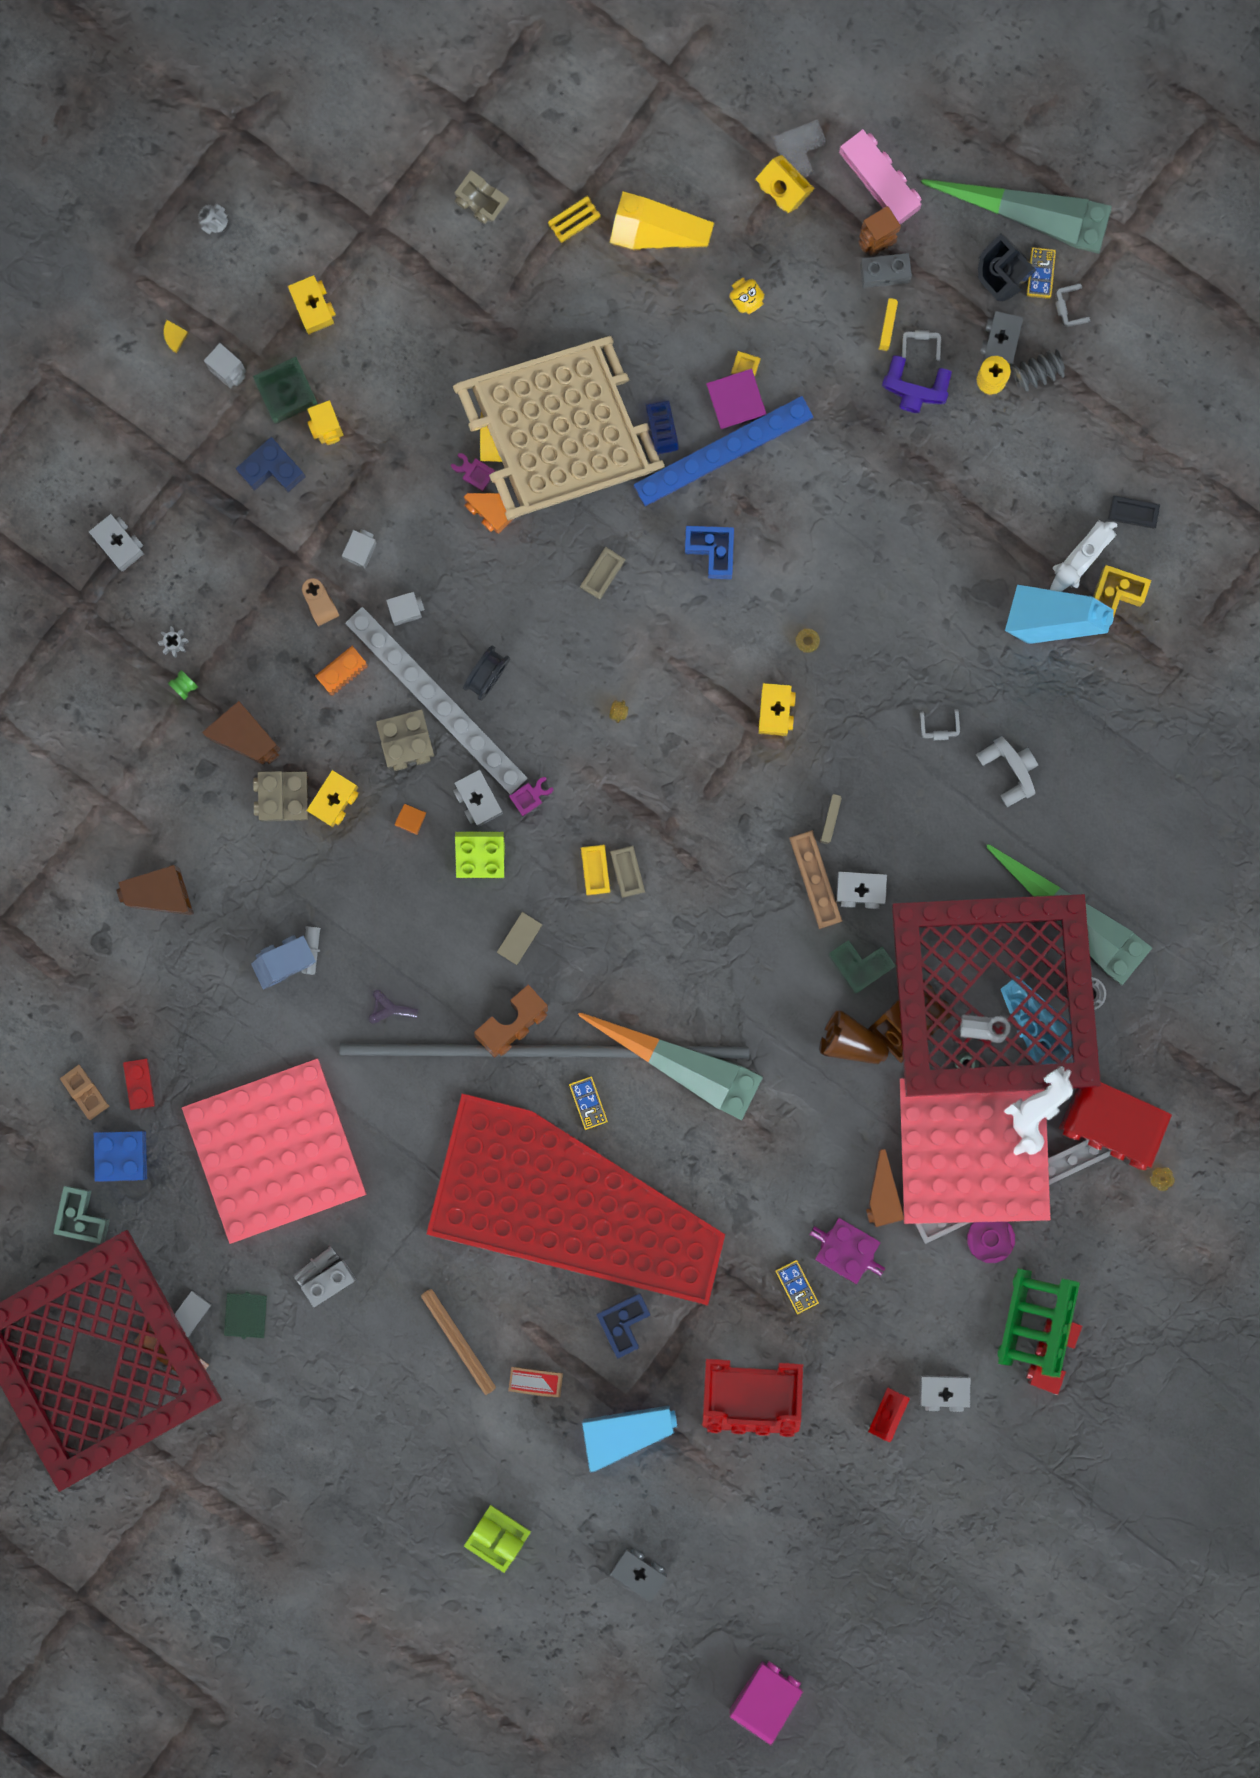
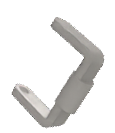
M1081 284L1060 288L1056 292L1057 302L1055 304L1058 316L1062 318L1065 327L1090 322V317L1068 322V312L1065 300H1063L1061 294L1081 289Z
M915 330V332H905L903 334V358H906V338L918 340L937 339L936 360L940 361L941 335L939 333H929V330Z
M954 710L956 731L948 732V730L933 731V733H925L924 711H920L921 736L925 739L933 738L934 741L948 740V737L958 736L960 733L959 710Z

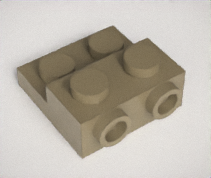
M423 710L376 722L386 764L389 769L393 768L394 771L408 768L407 764L416 762L417 765L425 764L431 761V757L435 756Z
M258 772V777L253 778L254 792H258V801H254V816H259L260 821L309 820L308 812L306 811L308 809V772Z

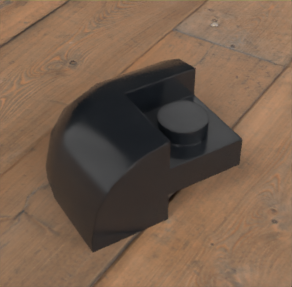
M1002 233L979 256L978 278L992 296L1001 302L1010 299L1022 290L1020 286L1037 270L1026 259L1025 255Z

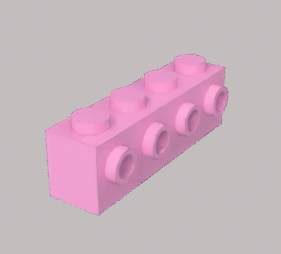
M861 130L840 146L839 153L881 207L889 206L899 224H901L920 210L921 197L916 190L909 189L906 185L907 180L902 172L899 170L896 172L891 166L892 160L886 152L881 153L876 145L878 143L871 133L866 134L864 130Z

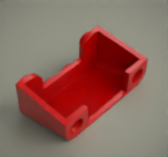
M1100 1082L1101 1086L1076 1088L1059 1126L1060 1129L1064 1130L1062 1135L1073 1140H1079L1080 1137L1089 1140L1087 1145L1100 1151L1102 1147L1111 1150V1156L1120 1160L1126 1157L1130 1160L1129 1165L1137 1169L1146 1170V1168H1152L1172 1114Z
M706 1359L702 1426L707 1428V1431L710 1433L730 1430L733 1434H745L748 1431L755 1432V1434L767 1436L770 1433H780V1436L793 1437L794 1433L799 1432L801 1425L803 1364L779 1363L778 1370L732 1368L730 1367V1360Z

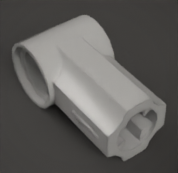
M962 1015L960 1037L986 1039L999 1043L1007 1037L1010 1024L1003 1017L988 1018ZM993 1025H1001L1004 1033L1001 1035L995 1034L992 1031Z

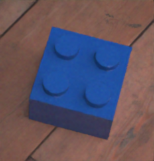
M146 1131L94 1133L95 1181L147 1180Z

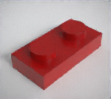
M148 1059L123 1062L130 1110L154 1107L155 1100Z
M887 1388L868 1432L891 1443L910 1398Z

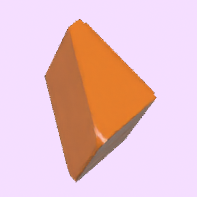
M404 804L394 825L418 835L427 813Z

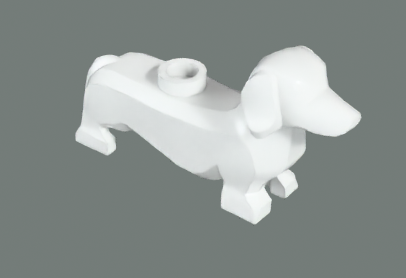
M1097 521L1089 534L1078 544L1066 560L1053 567L1056 576L1050 590L1062 592L1069 586L1078 588L1081 576L1117 535L1112 530L1117 527V523Z
M1061 1066L1044 1078L1046 1083H1052L1046 1090L1032 1095L1025 1101L1020 1099L1004 1110L1006 1114H1012L1013 1127L1022 1137L1021 1142L1015 1146V1155L1024 1152L1033 1155L1042 1149L1044 1137L1039 1132V1122L1044 1117L1049 1120L1060 1112L1057 1107L1072 1095L1073 1089L1068 1079L1071 1073L1070 1070L1064 1071L1063 1066Z

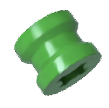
M182 670L178 672V677L175 680L168 682L184 700L188 697V693L191 690L198 688Z

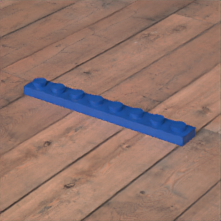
M803 396L635 483L634 487L644 506H647L813 419V415Z

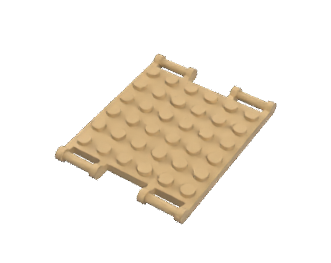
M611 336L465 380L453 386L455 393L459 394L470 421L468 424L470 430L476 431L488 426L505 469L496 471L489 476L492 483L495 482L505 506L507 520H512L521 515L649 473H655L665 468L664 462L660 461L649 435L650 429L648 424L645 423L633 427L616 386L628 382L629 378L627 373H624L612 345L614 342ZM603 348L608 358V361L611 365L613 373L615 375L614 377H612L606 360L604 358V355L601 351V349ZM468 389H473L484 416L483 418H478L467 391ZM637 436H640L651 464H648ZM509 477L520 507L515 508L504 478Z

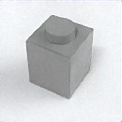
M362 529L360 532L353 530L342 558L366 569L377 544L376 540L373 539L374 535Z
M414 592L386 600L395 626L422 618L420 611L425 610L421 597L416 598Z

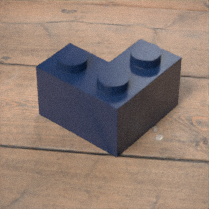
M272 437L236 467L237 472L254 491L272 475L287 492L305 478L303 471Z
M640 1292L596 1314L617 1359L639 1349L630 1325L651 1316Z

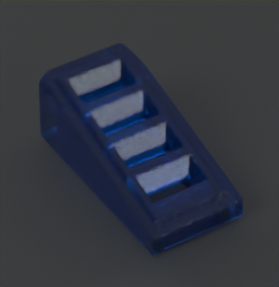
M669 400L647 404L646 410L655 451L657 454L677 451L679 449ZM666 411L667 413L663 415L653 416V413ZM668 420V423L655 425L657 422ZM670 430L669 433L657 435V432Z

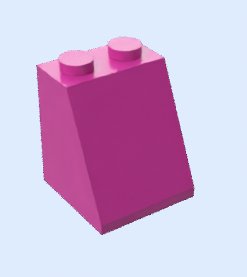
M761 1661L729 1709L732 1719L771 1745L802 1695L803 1690L799 1687L801 1682L791 1675L786 1678L779 1673L781 1669L770 1661L767 1664Z

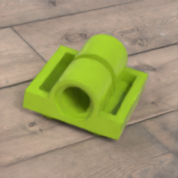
M455 832L456 878H504V832Z
M490 1505L464 1547L505 1573L531 1531Z

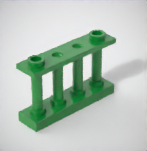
M1018 1268L1013 1278L1014 1290L1004 1337L998 1349V1364L1012 1366L1014 1359L1041 1366L1043 1369L1042 1375L1060 1378L1080 1282L1062 1279L1059 1285L1031 1279L1032 1271ZM1028 1288L1056 1294L1058 1297L1056 1307L1052 1309L1027 1303ZM1023 1312L1051 1318L1053 1321L1051 1331L1048 1333L1022 1327ZM1018 1336L1046 1342L1048 1345L1046 1355L1043 1357L1016 1350Z

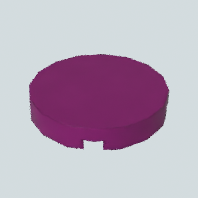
M974 1222L967 1233V1245L970 1252L978 1260L985 1263H998L1005 1260L1015 1246V1233L1008 1222Z

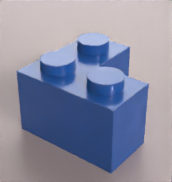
M686 526L685 554L709 555L708 579H732L734 528Z

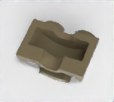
M471 170L455 191L457 198L454 202L465 210L468 207L475 212L473 216L485 224L487 221L493 222L510 198L498 189L490 186L482 177Z

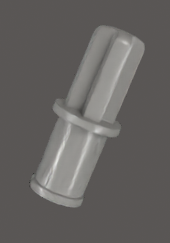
M306 926L305 940L316 962L301 972L313 975L316 972L317 954L320 952L318 945L321 928Z
M329 1246L328 1249L315 1259L311 1258V1262L295 1273L294 1278L299 1285L303 1286L319 1273L322 1274V1271L339 1259V1257Z

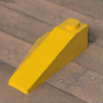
M622 192L610 243L632 250L641 248L662 249L663 247H708L714 223L648 198Z

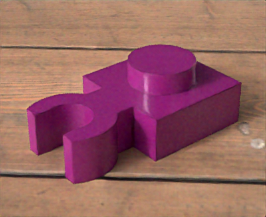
M459 453L457 456L464 461L463 465L458 467L452 463L451 468L458 473L464 472L463 480L484 492L491 481L489 475L496 471L476 458L471 464L464 454Z
M546 777L540 778L534 788L528 783L509 796L522 816H525L542 804L540 796H548L554 791L552 787L546 791L541 789V784L547 780Z

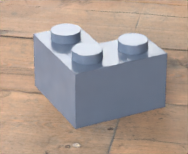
M295 935L282 941V946L275 948L274 945H271L255 955L257 959L251 965L263 990L284 981L290 975L302 971L316 962L304 936L297 939Z

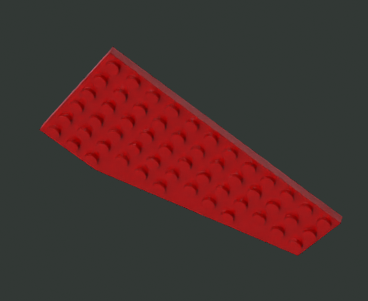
M466 1094L461 1095L426 1235L708 1305L725 1238L724 1233L533 1111Z

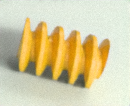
M990 356L985 359L977 376V385L980 390L990 395L1002 391L1011 373L1008 362L1000 356Z

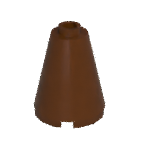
M835 1011L830 1017L824 1029L827 1030L826 1038L822 1037L820 1041V1054L827 1057L877 1065L887 1059L889 1048H887V1042L843 1011Z

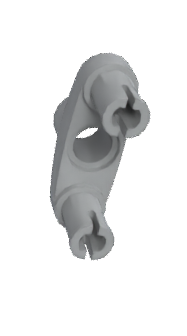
M1001 736L994 740L992 745L976 754L982 766L1000 756L1005 757L1018 778L1017 786L1000 795L1006 807L1025 797L1028 799L1036 794L1028 772L1036 768L1038 763L1028 747L1016 753L1012 746Z

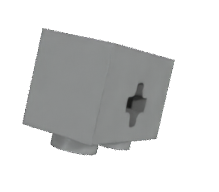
M221 343L204 360L208 369L230 389L233 385L238 386L245 378L244 373L246 370L242 362Z
M110 514L91 529L89 533L123 572L144 555L140 549L143 544L135 535L130 537L125 530L128 526L120 516L115 519ZM116 537L121 539L123 543L121 546L115 544L114 539Z
M480 770L455 782L457 789L453 790L459 803L465 802L468 810L464 812L470 824L475 822L477 827L503 814ZM475 793L477 796H483L480 799L482 804L478 806L476 803L471 804L470 802L473 800L472 795Z
M838 872L836 902H841V907H855L856 903L865 904V908L879 909L880 905H884L886 900L887 875ZM860 884L863 885L864 889L868 890V893H865L863 897H859V893L855 892V889L859 888Z
M342 1260L303 1285L301 1289L314 1308L355 1282L356 1278L346 1262Z
M920 1375L919 1404L925 1406L926 1411H940V1407H949V1411L963 1412L964 1407H970L971 1378L969 1376ZM944 1387L951 1392V1395H948L946 1400H943V1397L939 1395V1392H943Z

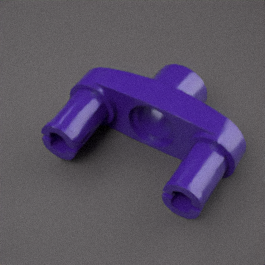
M895 355L892 357L882 386L902 397L899 408L912 413H920L922 403L945 404L949 395L947 389L952 371L939 368L934 386L929 389L902 381L901 377L906 359Z

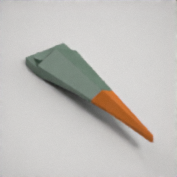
M584 1013L578 1014L581 1018L717 1109L740 1120H743L764 1077L744 1066Z

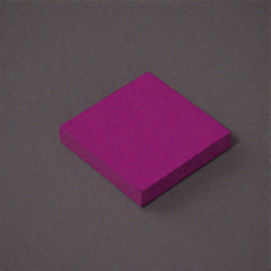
M752 368L706 383L721 429L766 415Z

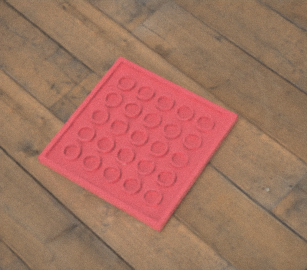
M318 1058L182 1107L230 1244L367 1195Z
M901 1078L900 1110L904 1224L1050 1221L1047 1118L1044 1117L1038 1125L1039 1132L1044 1137L1042 1149L1033 1155H1029L1027 1152L1015 1155V1146L1021 1142L1022 1137L1013 1127L1012 1114L1004 1112V1110L1018 1100L1022 1099L1025 1101L1032 1095L1044 1090L906 1097L905 1078Z

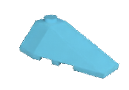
M1013 980L1000 989L1010 1014L1028 995ZM1022 980V983L1032 991L1033 989ZM1035 992V994L1045 1002V1000ZM1030 997L1023 1006L1034 1015L1042 1005L1033 997ZM1047 1004V1005L1050 1006L1056 1013H1058L1050 1004ZM1044 1008L1037 1018L1047 1026L1054 1016ZM1021 1009L1014 1016L1017 1023L1022 1027L1030 1019ZM1057 1019L1049 1029L1060 1037L1067 1027ZM1032 1021L1025 1030L1036 1039L1044 1029L1035 1021ZM1069 1031L1062 1040L1072 1048ZM1046 1032L1039 1039V1042L1049 1050L1056 1040ZM1023 1033L1019 1036L1020 1038H1024V1041L1028 1048L1032 1041L1029 1038H1027ZM1059 1043L1051 1053L1062 1061L1069 1051ZM1034 1045L1027 1054L1038 1063L1045 1055V1052L1037 1045ZM1048 1056L1041 1064L1057 1063Z

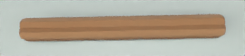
M429 1289L424 1292L421 1298L484 1394L487 1395L494 1391L496 1386L434 1291Z

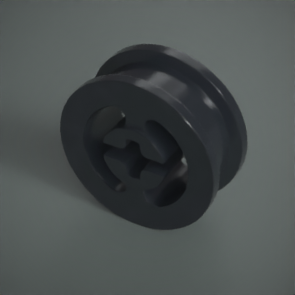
M493 645L480 658L463 686L465 691L470 689L476 693L480 701L488 695L510 661L508 655L503 657L495 652L496 647Z

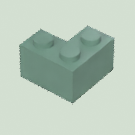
M64 1186L53 1234L102 1244L106 1240L110 1219L87 1215L91 1190Z

